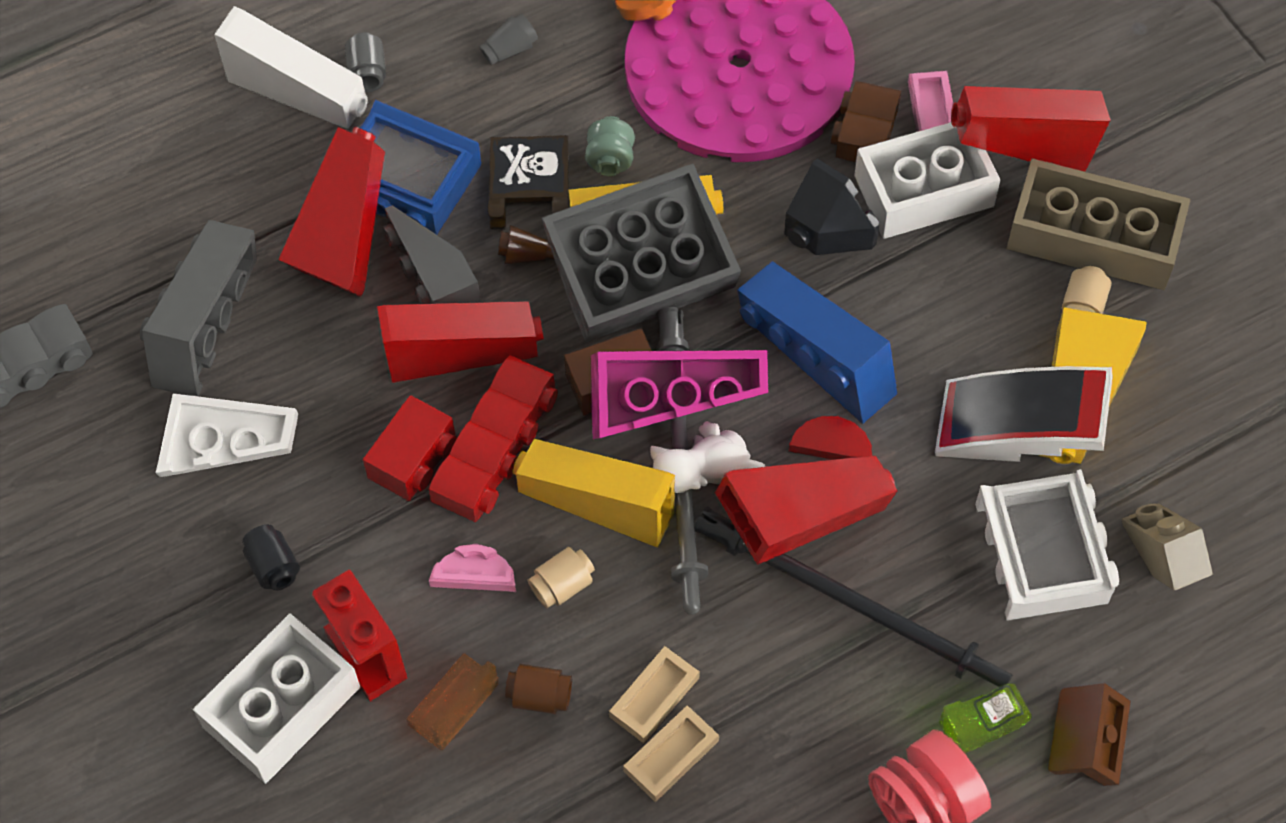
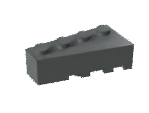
M208 220L202 232L194 236L190 252L184 261H180L177 264L173 280L167 289H162L155 310L150 317L147 316L143 320L141 325L140 339L144 341L151 387L181 395L199 396L203 387L198 377L202 367L211 368L216 357L213 349L217 332L226 333L231 322L232 301L239 302L257 261L254 230Z

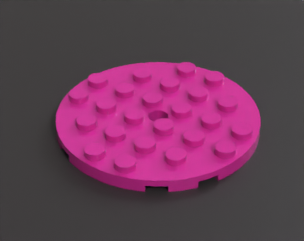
M676 0L672 4V12L666 18L654 20L650 17L644 20H635L630 30L625 50V77L630 97L637 111L656 133L660 134L662 132L678 142V148L704 158L711 154L731 157V162H755L780 157L808 145L823 134V129L835 117H839L844 92H850L853 81L855 60L851 37L840 15L826 0ZM736 55L737 58L745 59L750 63L745 67H736L730 64V61Z

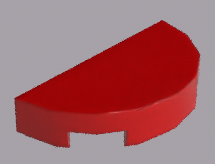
M820 416L806 421L795 431L789 444V452L836 460L872 456V445L866 433L854 422L839 416Z

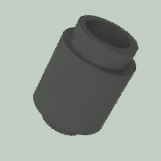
M358 33L349 38L345 43L347 69L362 77L365 92L378 90L383 85V80L386 77L384 50L381 39L370 33Z

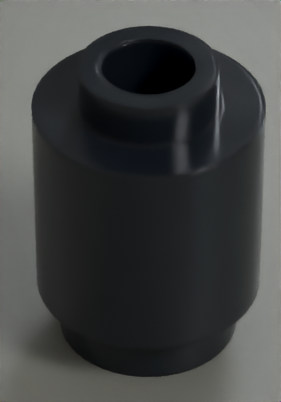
M270 524L255 527L243 537V554L262 588L279 591L289 587L295 581L300 565L282 532L275 530Z

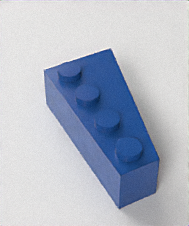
M773 261L737 290L741 305L740 314L749 326L758 329L862 424L897 395L890 341Z

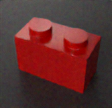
M410 395L363 458L367 478L410 502L418 490L423 491L428 486L433 476V468L441 457L445 459L450 454L457 439L453 418Z

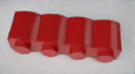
M511 355L505 359L497 371L490 388L477 404L470 421L457 437L450 454L442 462L433 477L428 489L432 503L473 522H477L483 513L489 514L492 511L499 495L496 488L504 478L509 480L512 477L513 468L518 457L516 454L524 444L529 446L532 443L539 426L536 421L543 411L548 413L556 402L558 390L555 389L554 374Z

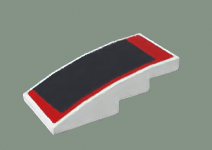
M1062 366L1021 368L949 379L946 381L935 455L938 457L1020 462L1021 454L1061 456L1062 448L1103 451L1113 378L1112 367Z

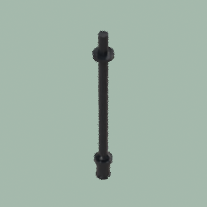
M708 506L705 507L702 511L704 518L699 516L694 527L695 531L726 546V551L734 556L737 553L742 554L745 552L751 555L732 521L713 511ZM785 553L765 561V563L958 665L955 677L959 679L963 677L966 671H969L1000 688L1008 685L1013 674L975 655L979 646L978 643L973 641L965 650Z

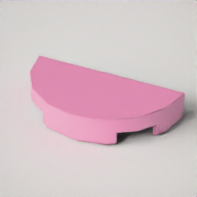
M479 544L463 545L454 548V552L445 556L441 562H437L434 565L429 579L430 587L516 592L514 571L506 559L497 554L495 549Z

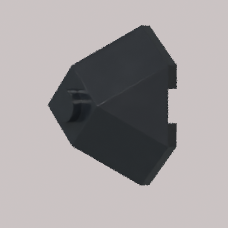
M816 158L786 211L784 235L795 246L806 248L815 255L872 250L877 244L880 222L872 210H867L866 212L862 210L854 198L859 191L852 181Z

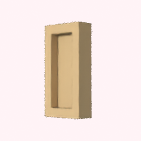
M664 646L610 709L609 717L642 743H645L697 682L700 672Z
M687 705L623 766L624 772L656 802L719 742V735Z

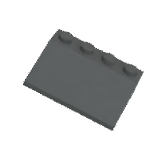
M694 164L681 167L542 218V223L571 309L586 343L657 316L658 311L663 308H681L736 287L741 273V269Z

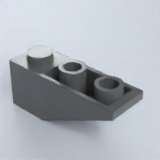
M394 206L386 207L385 212L388 224L383 226L385 237L391 248L398 246L402 254L398 259L406 278L414 277L418 285L414 290L419 303H481L478 281L462 251Z

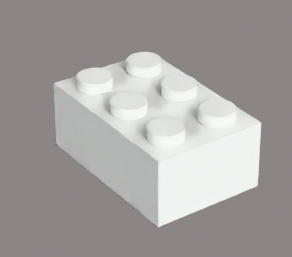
M951 122L859 148L857 152L854 176L869 209L872 210L880 222L879 231L883 239L988 209L995 205L1000 178L986 150L961 144L957 127H953Z
M290 613L193 711L203 729L266 784L360 688V684L354 667Z

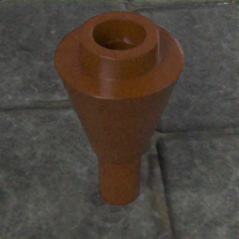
M510 225L509 232L501 231L498 255L505 256L504 264L545 260V258L555 260L548 240L513 225Z

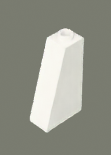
M234 6L214 34L228 82L346 129H349L356 117H360L364 113L368 98L365 95L362 77L246 11Z

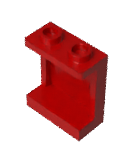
M350 569L312 592L314 600L329 621V624L323 627L325 634L338 654L354 667L360 687L369 701L374 700L408 679L396 637Z

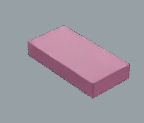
M947 71L909 74L908 86L916 131L919 132L950 123L953 99Z

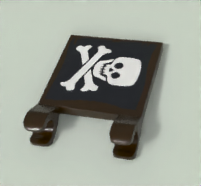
M568 135L490 137L488 204L490 228L500 229L506 227V203L552 202V214L569 208Z

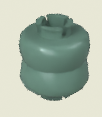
M613 116L604 117V119L597 120L589 126L586 135L588 145L585 151L587 164L603 176H615L626 171L632 165L634 158L632 147L635 141V134L633 128L626 122L619 120L618 117Z

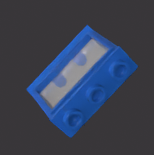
M375 100L369 115L360 128L375 135L374 142L385 151L376 214L386 217L385 208L392 205L437 235L482 165L479 142Z

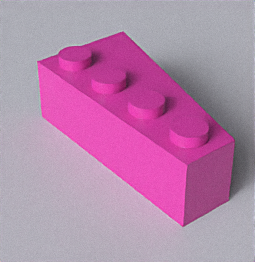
M767 350L596 352L592 354L593 439L768 393Z

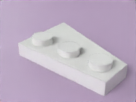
M173 394L156 474L161 478L289 454L292 450L298 412L296 408Z

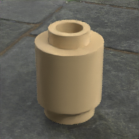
M1085 266L1074 270L1063 300L1062 311L1065 307L1103 314L1112 285L1105 272L1094 266Z
M567 547L534 570L535 575L527 581L540 603L545 608H549L553 604L561 605L593 583L590 573L595 571L588 556L581 549L575 552L570 547Z

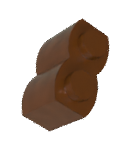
M855 81L852 92H844L840 114L845 116L843 122H835L831 137V144L837 145L836 158L856 162L859 148L890 140L899 109L900 90Z

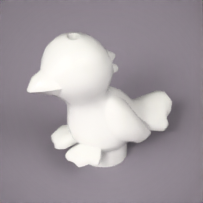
M708 421L699 427V432L704 438L696 435L693 439V447L689 450H669L656 446L650 447V456L654 461L653 468L675 475V493H684L689 489H700V486H706L707 483L720 484L725 473L732 470L765 467V464L750 459L751 455L746 450V444L739 434L731 430L720 432L718 424Z

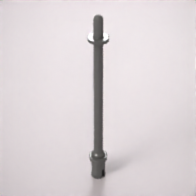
M666 307L657 313L660 341L656 345V351H689L688 341L684 339L683 311H678L677 307ZM686 415L670 419L672 449L689 450ZM689 489L684 493H675L680 564L671 568V579L682 583L684 611L693 615L700 610L699 581L708 577V566L697 562L692 489Z

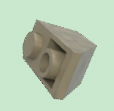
M1159 503L1143 505L1136 510V513L1122 518L1123 527L1152 576L1172 590H1178L1213 575L1203 530L1198 525Z

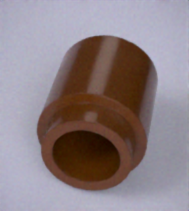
M519 664L517 672L510 671L508 674L505 698L512 699V707L516 709L556 714L557 710L567 711L572 691V676L563 675L560 669Z

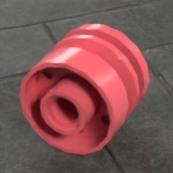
M933 729L906 749L908 762L901 757L894 756L886 763L887 768L880 766L868 775L869 786L873 796L889 823H971L991 809L988 791L974 765L951 738L938 730Z

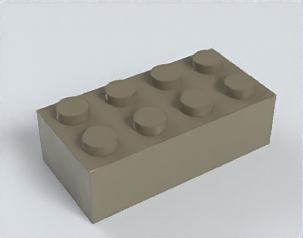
M1032 158L1006 249L1080 269L1085 266L1098 267L1107 276L1165 291L1175 265L1191 199Z

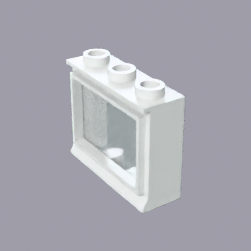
M1081 469L1072 474L998 486H980L975 505L977 512L986 511L988 519L985 528L986 542L988 545H995L998 556L995 569L998 584L1006 585L1009 601L1005 610L1006 620L1109 603L1115 587L1119 585L1118 570L1114 561H1108L1105 551L1107 547L1106 530L1102 522L1097 523L1093 511L1096 506L1095 493L1091 484H1085Z

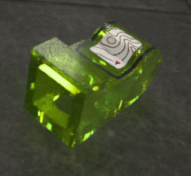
M1006 684L984 696L982 694L963 703L958 700L944 706L939 724L945 735L951 738L966 754L1021 728L1030 721L1032 715L1016 685Z

